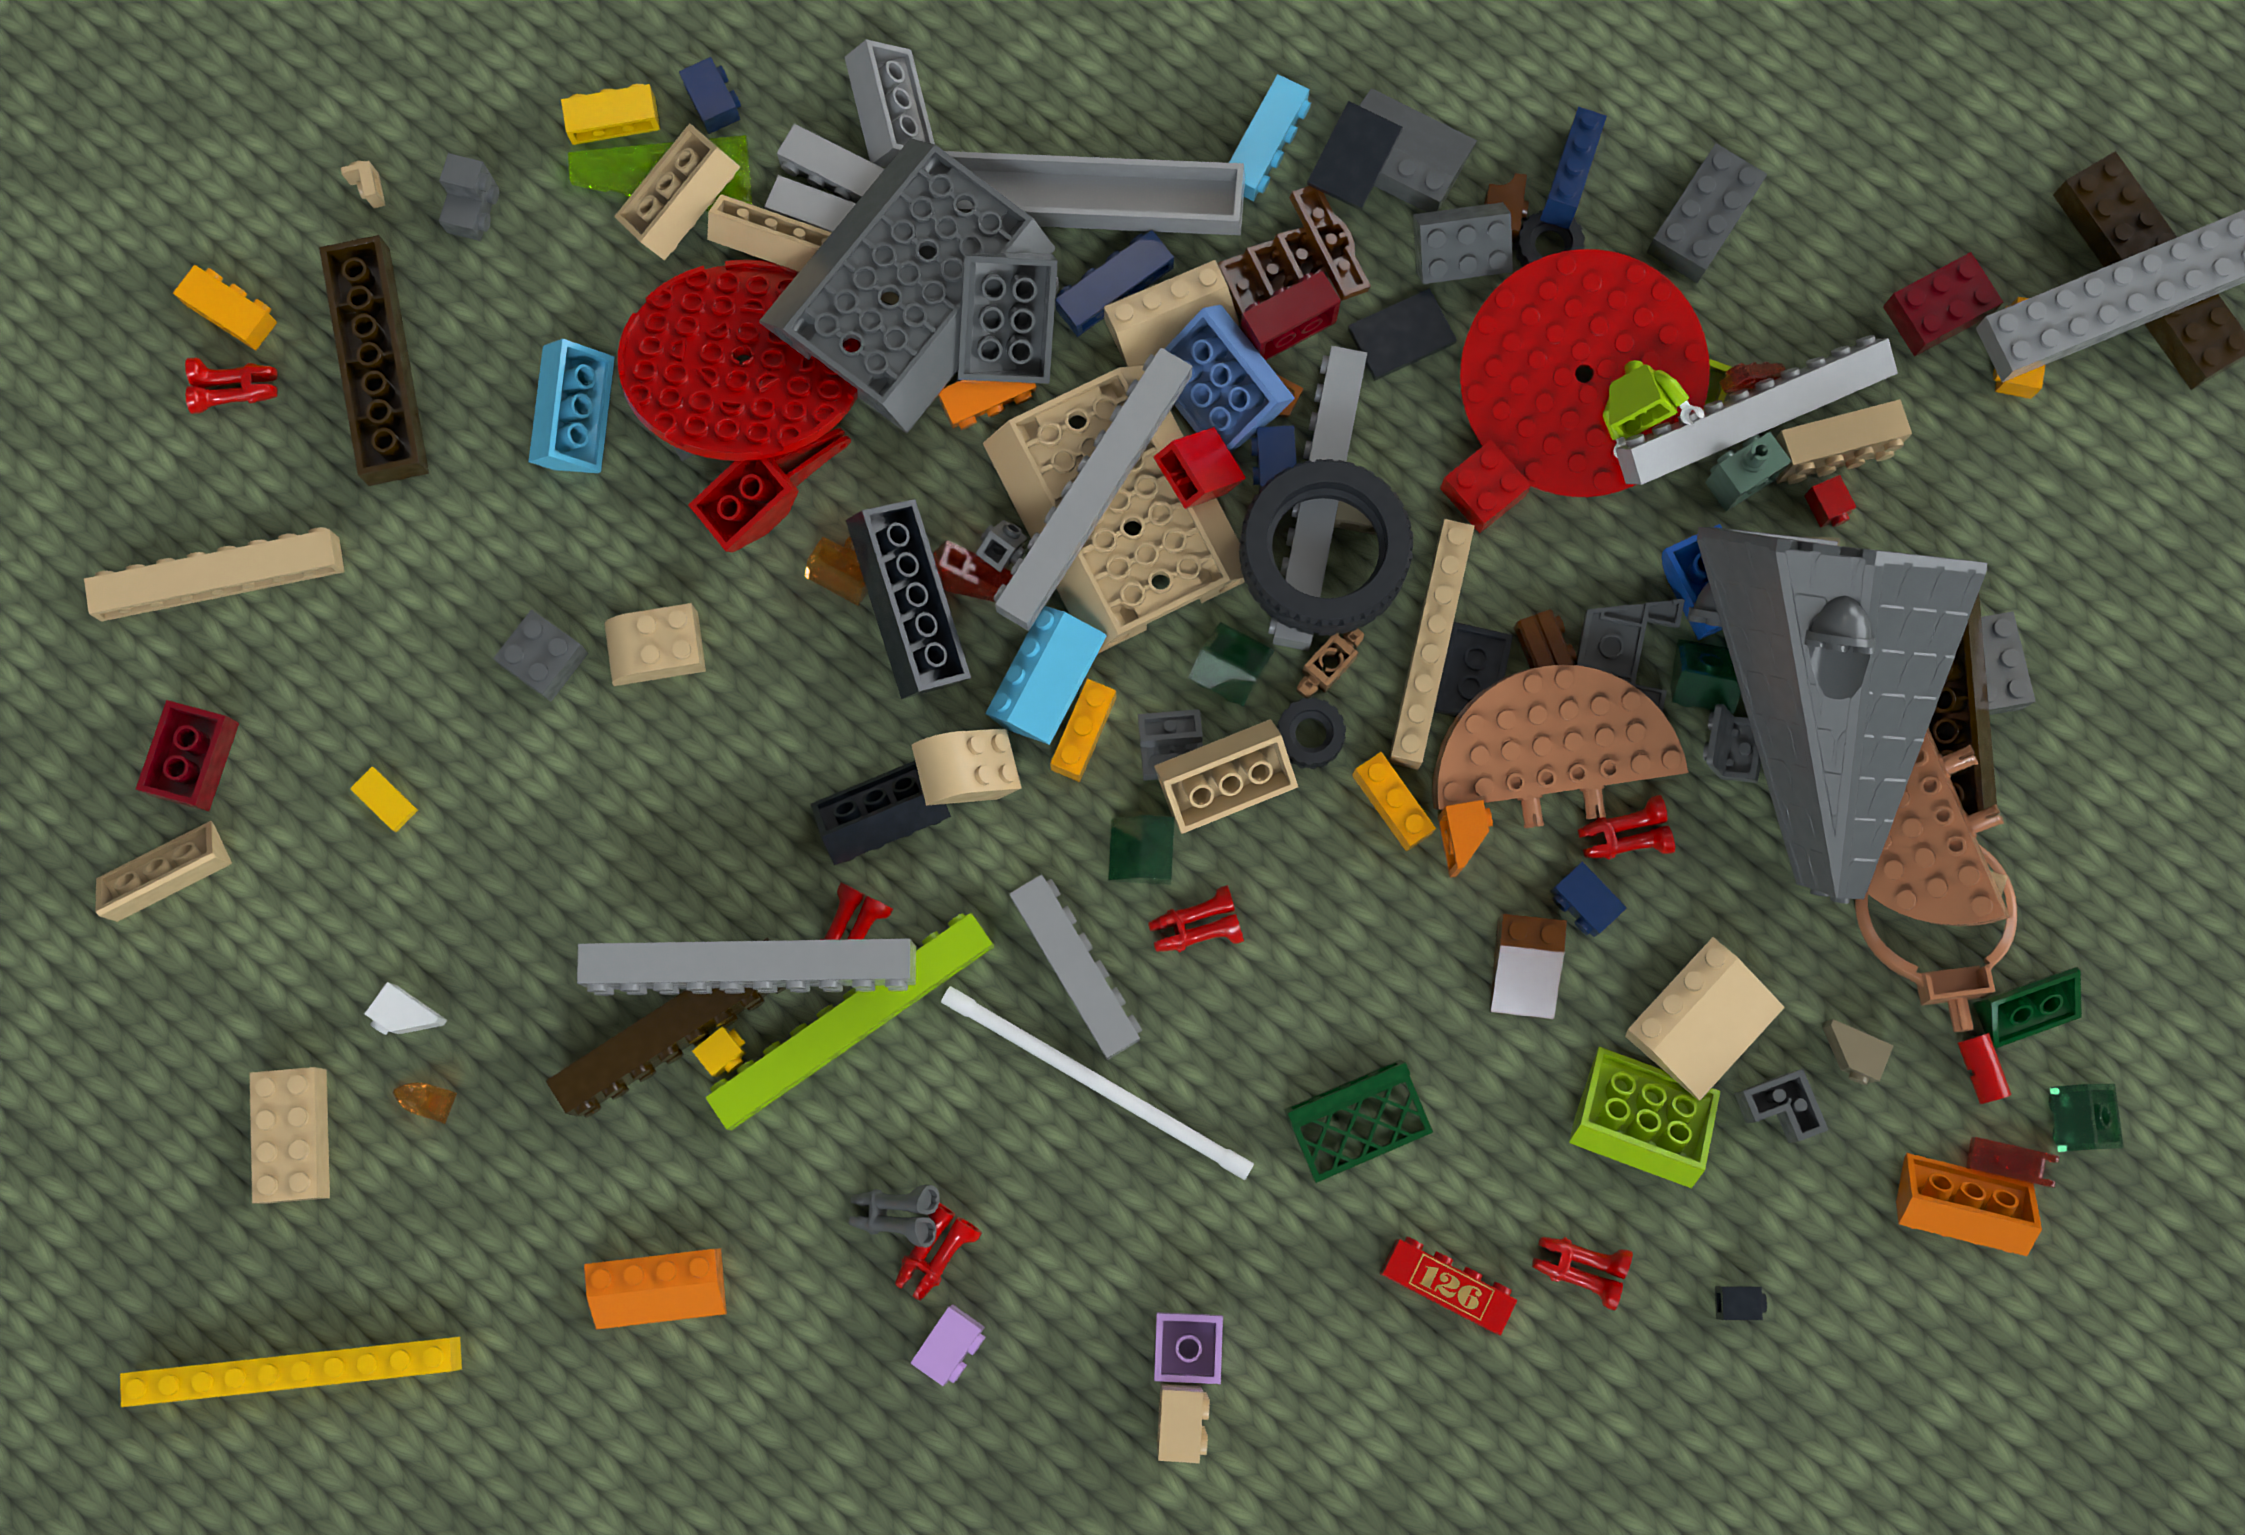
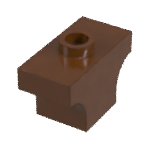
M1515 173L1513 179L1505 185L1489 184L1484 200V205L1503 202L1511 212L1512 242L1514 243L1520 232L1521 219H1526L1529 200H1524L1527 175Z

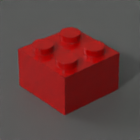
M1490 440L1445 476L1440 489L1465 518L1475 526L1474 528L1481 533L1526 497L1532 485L1493 441Z

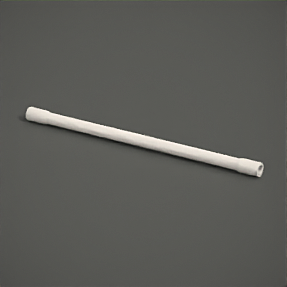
M950 986L941 1000V1003L963 1016L977 1021L1216 1161L1221 1167L1245 1180L1254 1165L1251 1161L1230 1149H1225L979 1005L974 999Z

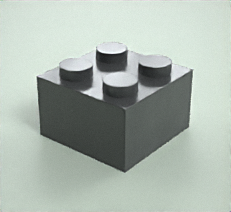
M531 609L493 659L505 670L551 702L588 655V652L581 644Z

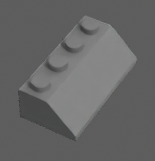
M866 39L844 57L870 162L886 168L910 138L935 144L910 49Z

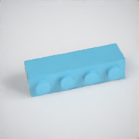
M1279 74L1274 79L1229 163H1244V197L1252 201L1255 200L1259 192L1262 194L1265 192L1271 178L1268 176L1272 167L1278 168L1284 152L1281 150L1285 143L1291 144L1298 129L1295 126L1298 119H1304L1311 106V102L1308 101L1310 89Z

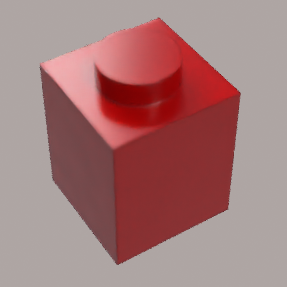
M1840 475L1811 487L1804 495L1820 528L1831 524L1832 527H1837L1850 520L1848 515L1856 508Z

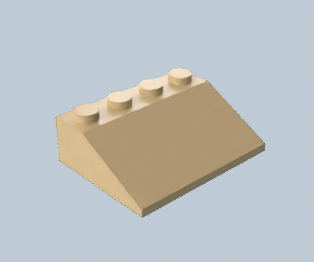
M1712 937L1628 1028L1625 1037L1700 1101L1785 1007L1736 955Z

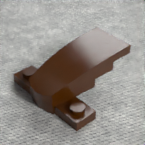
M1307 186L1291 193L1289 198L1304 227L1276 234L1274 240L1248 247L1244 254L1217 262L1227 283L1234 308L1240 320L1242 319V313L1250 304L1257 301L1260 303L1265 302L1278 289L1283 287L1291 288L1297 284L1301 277L1309 273L1315 275L1323 271L1327 279L1330 278L1341 301L1368 292L1371 285L1355 256V244L1351 232L1346 224L1334 214L1323 192Z

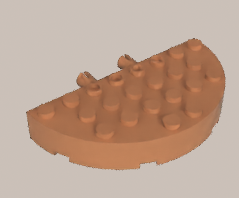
M1579 665L1542 666L1523 670L1500 679L1478 693L1456 716L1441 743L1436 767L1434 768L1432 783L1433 809L1441 810L1445 806L1479 800L1488 803L1517 798L1518 801L1521 800L1524 828H1533L1534 826H1544L1540 798L1543 797V794L1579 789L1583 791L1586 819L1606 817L1602 789L1605 788L1604 785L1688 773V768L1682 746L1672 725L1655 703L1639 689L1613 674L1595 668Z
M1929 728L1925 734L1923 744L1906 785L1867 894L1900 914L1939 925L1977 926L2010 918L1976 839V833L1999 824H2004L2002 816L1997 815L2000 811L1996 804L1969 816L1965 813L1950 778L1954 772L1977 765L1978 760L1973 755L1975 753L1971 745L1942 756L1937 749Z

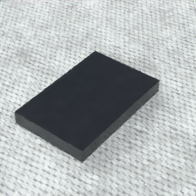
M1348 101L1307 181V185L1362 211L1403 127Z
M1430 288L1348 326V331L1358 350L1367 352L1366 365L1374 381L1456 344L1457 341Z
M1453 622L1434 713L1456 717L1478 693L1504 678L1513 635Z

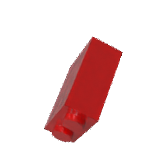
M1215 427L1173 440L1153 456L1185 509L1223 496L1246 479Z

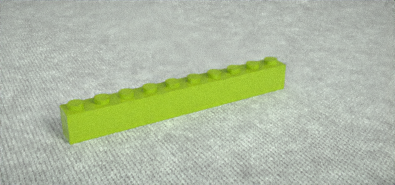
M964 913L959 914L948 922L950 928L940 935L935 931L922 940L924 946L916 951V985H908L907 991H889L885 985L875 986V991L869 992L856 991V988H852L843 995L845 1001L836 1007L832 1004L828 1005L816 1014L818 1019L809 1026L803 1023L790 1032L791 1038L781 1044L777 1041L763 1051L765 1054L763 1058L755 1063L753 1060L744 1063L736 1070L738 1072L737 1076L729 1081L724 1078L710 1088L712 1093L705 1098L724 1127L732 1131L993 949V943L972 913L967 916Z

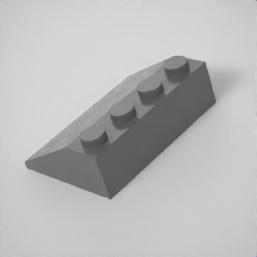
M1371 88L1359 106L1403 127L1374 186L1425 212L1439 211L1477 140Z
M1001 253L964 255L958 380L1049 384L1058 260L1052 254Z

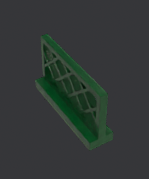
M1402 1060L1395 1061L1283 1109L1315 1183L1433 1133L1411 1080L1408 1066ZM1403 1082L1409 1092L1404 1106L1388 1100L1392 1088ZM1382 1091H1385L1383 1097L1376 1095ZM1368 1097L1381 1100L1375 1118L1359 1112L1363 1100ZM1411 1101L1413 1102L1416 1111L1409 1108ZM1356 1103L1354 1110L1348 1108V1106ZM1386 1103L1402 1109L1396 1127L1380 1121ZM1341 1109L1352 1113L1345 1131L1329 1125L1334 1112ZM1407 1111L1419 1116L1423 1126L1422 1129L1413 1133L1401 1129ZM1327 1116L1325 1122L1317 1120ZM1357 1116L1373 1122L1366 1139L1350 1133ZM1310 1122L1323 1126L1316 1144L1304 1139L1300 1130L1301 1126ZM1378 1124L1394 1130L1389 1143L1383 1146L1371 1142ZM1327 1129L1343 1134L1337 1152L1321 1146ZM1399 1133L1406 1135L1397 1139ZM1348 1137L1364 1143L1360 1155L1355 1158L1342 1154ZM1307 1145L1314 1147L1312 1155L1310 1154ZM1369 1145L1376 1148L1367 1152ZM1322 1150L1334 1155L1335 1158L1331 1168L1318 1173L1314 1161L1318 1151ZM1340 1158L1346 1160V1162L1337 1165Z

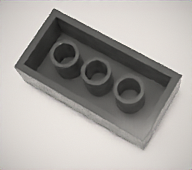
M1715 143L1657 232L1646 253L1698 283L1757 193L1767 173Z

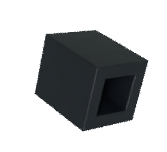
M1715 1286L1716 1319L1763 1320V1313L1767 1312V1297L1765 1293H1762V1287Z

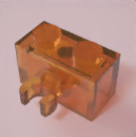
M822 537L807 559L805 577L859 606L868 591L855 550L851 548L853 545L851 537L846 539L844 547Z

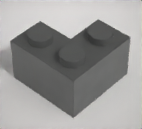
M448 153L439 180L447 192L439 222L449 234L481 241L483 233L487 232L490 227V211L492 205H495L498 201L499 187L483 161Z
M1803 1069L1786 1073L1734 1093L1746 1124L1777 1114L1788 1143L1799 1142L1828 1131L1826 1122Z

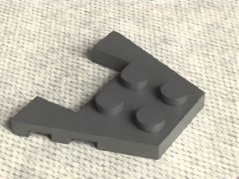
M1675 599L1663 602L1657 601L1586 610L1575 665L1595 668L1627 681L1650 698L1663 712L1667 691L1635 684L1647 622L1672 628L1680 627L1685 600Z

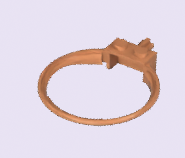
M1981 845L1979 846L1984 858L1993 871L2007 876L2004 894L2007 911L2010 918L2006 919L2004 931L1999 942L1991 953L1984 958L1986 965L1981 968L1980 966L1917 973L1918 966L1909 963L1895 954L1882 942L1875 932L1869 915L1868 894L1866 893L1864 899H1855L1858 925L1868 947L1889 969L1916 983L1921 1006L1948 1002L1954 1032L1973 1030L1968 1000L1985 998L1995 992L1991 969L2008 952L2017 927L2016 896L2010 879L1997 859Z

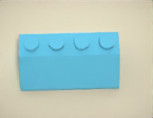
M560 339L543 346L529 454L530 463L559 471L601 472L614 356L566 339Z
M1044 606L1030 628L985 714L1009 731L1050 745L1107 635L1064 611Z

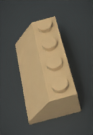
M689 123L614 217L643 245L665 261L669 254L677 248L678 243L687 232L695 226L704 211L713 204L717 195L726 184L734 178L740 166Z
M1216 260L1104 306V320L1126 367L1144 365L1151 354L1155 356L1160 348L1165 349L1202 308L1222 305L1239 326L1227 283Z

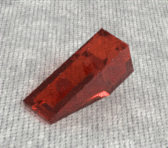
M946 540L932 552L943 589L951 593L997 602L994 600L998 589L1002 584L1007 586L1013 577L1011 571L1003 569L999 572L975 553L949 540Z

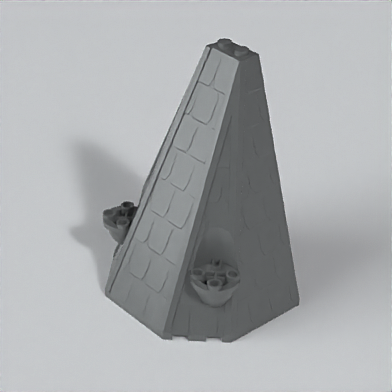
M1699 527L1697 542L1709 582L1700 591L1694 607H1689L1687 621L1706 623V625L1723 628L1796 884L1811 888V894L1830 896V900L1833 902L1848 904L1850 899H1864L1986 575L1988 563L1837 546L1838 541L1717 527Z

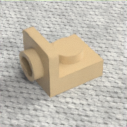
M355 161L350 163L349 166L341 168V173L350 185L357 184L362 199H367L373 208L385 206L379 173L370 161Z

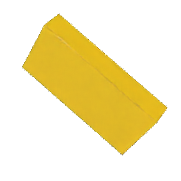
M373 766L350 788L394 832H397L418 811Z

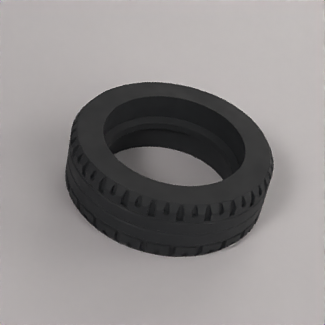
M1316 459L1315 462L1309 460L1304 463L1295 464L1294 468L1288 467L1276 474L1274 479L1268 480L1253 498L1243 521L1240 538L1239 559L1245 584L1248 585V590L1254 600L1260 603V607L1270 617L1277 618V622L1286 625L1290 629L1296 628L1299 632L1311 635L1317 633L1321 636L1335 635L1336 632L1344 634L1357 630V627H1364L1374 621L1378 615L1380 616L1388 609L1392 601L1397 597L1412 560L1413 532L1410 530L1411 522L1408 513L1403 509L1404 505L1400 501L1399 496L1396 492H1392L1391 487L1382 478L1376 477L1372 471L1342 460ZM1320 498L1342 501L1358 509L1372 523L1379 544L1378 561L1370 578L1360 588L1342 597L1320 598L1295 589L1282 577L1273 558V535L1281 518L1298 503Z

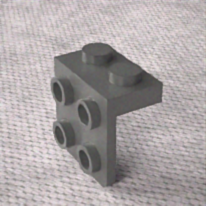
M1716 704L1715 712H1711L1709 716L1708 727L1711 730L1710 741L1704 745V761L1720 779L1758 783L1761 760L1749 718L1734 717L1724 704Z

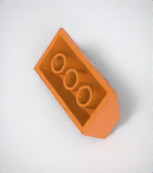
M1906 1153L1896 1199L1899 1225L2003 1250L2008 1253L2028 1256L2042 1230L2034 1184Z
M721 1248L584 1264L586 1297L596 1330L727 1314Z

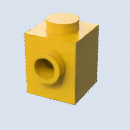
M723 1026L692 1050L711 1076L716 1078L725 1071L729 1074L737 1069L744 1062L741 1058L747 1054L742 1048L746 1042L734 1028L729 1031Z

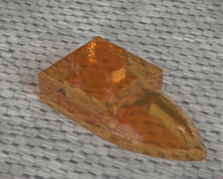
M419 1082L402 1085L393 1091L396 1100L405 1110L417 1116L446 1124L457 1093L451 1090Z

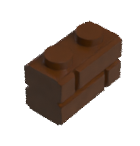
M1552 609L1521 619L1513 627L1530 669L1552 665H1574V662L1577 661L1573 646L1571 644L1566 645L1562 634L1565 633L1564 623L1559 615L1554 616Z

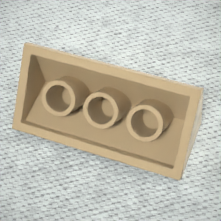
M209 821L96 878L95 912L100 917L118 922L231 865L230 857L213 822Z

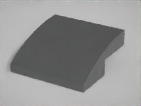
M1200 709L1138 714L1143 781L1159 780L1154 768L1155 765L1203 746Z

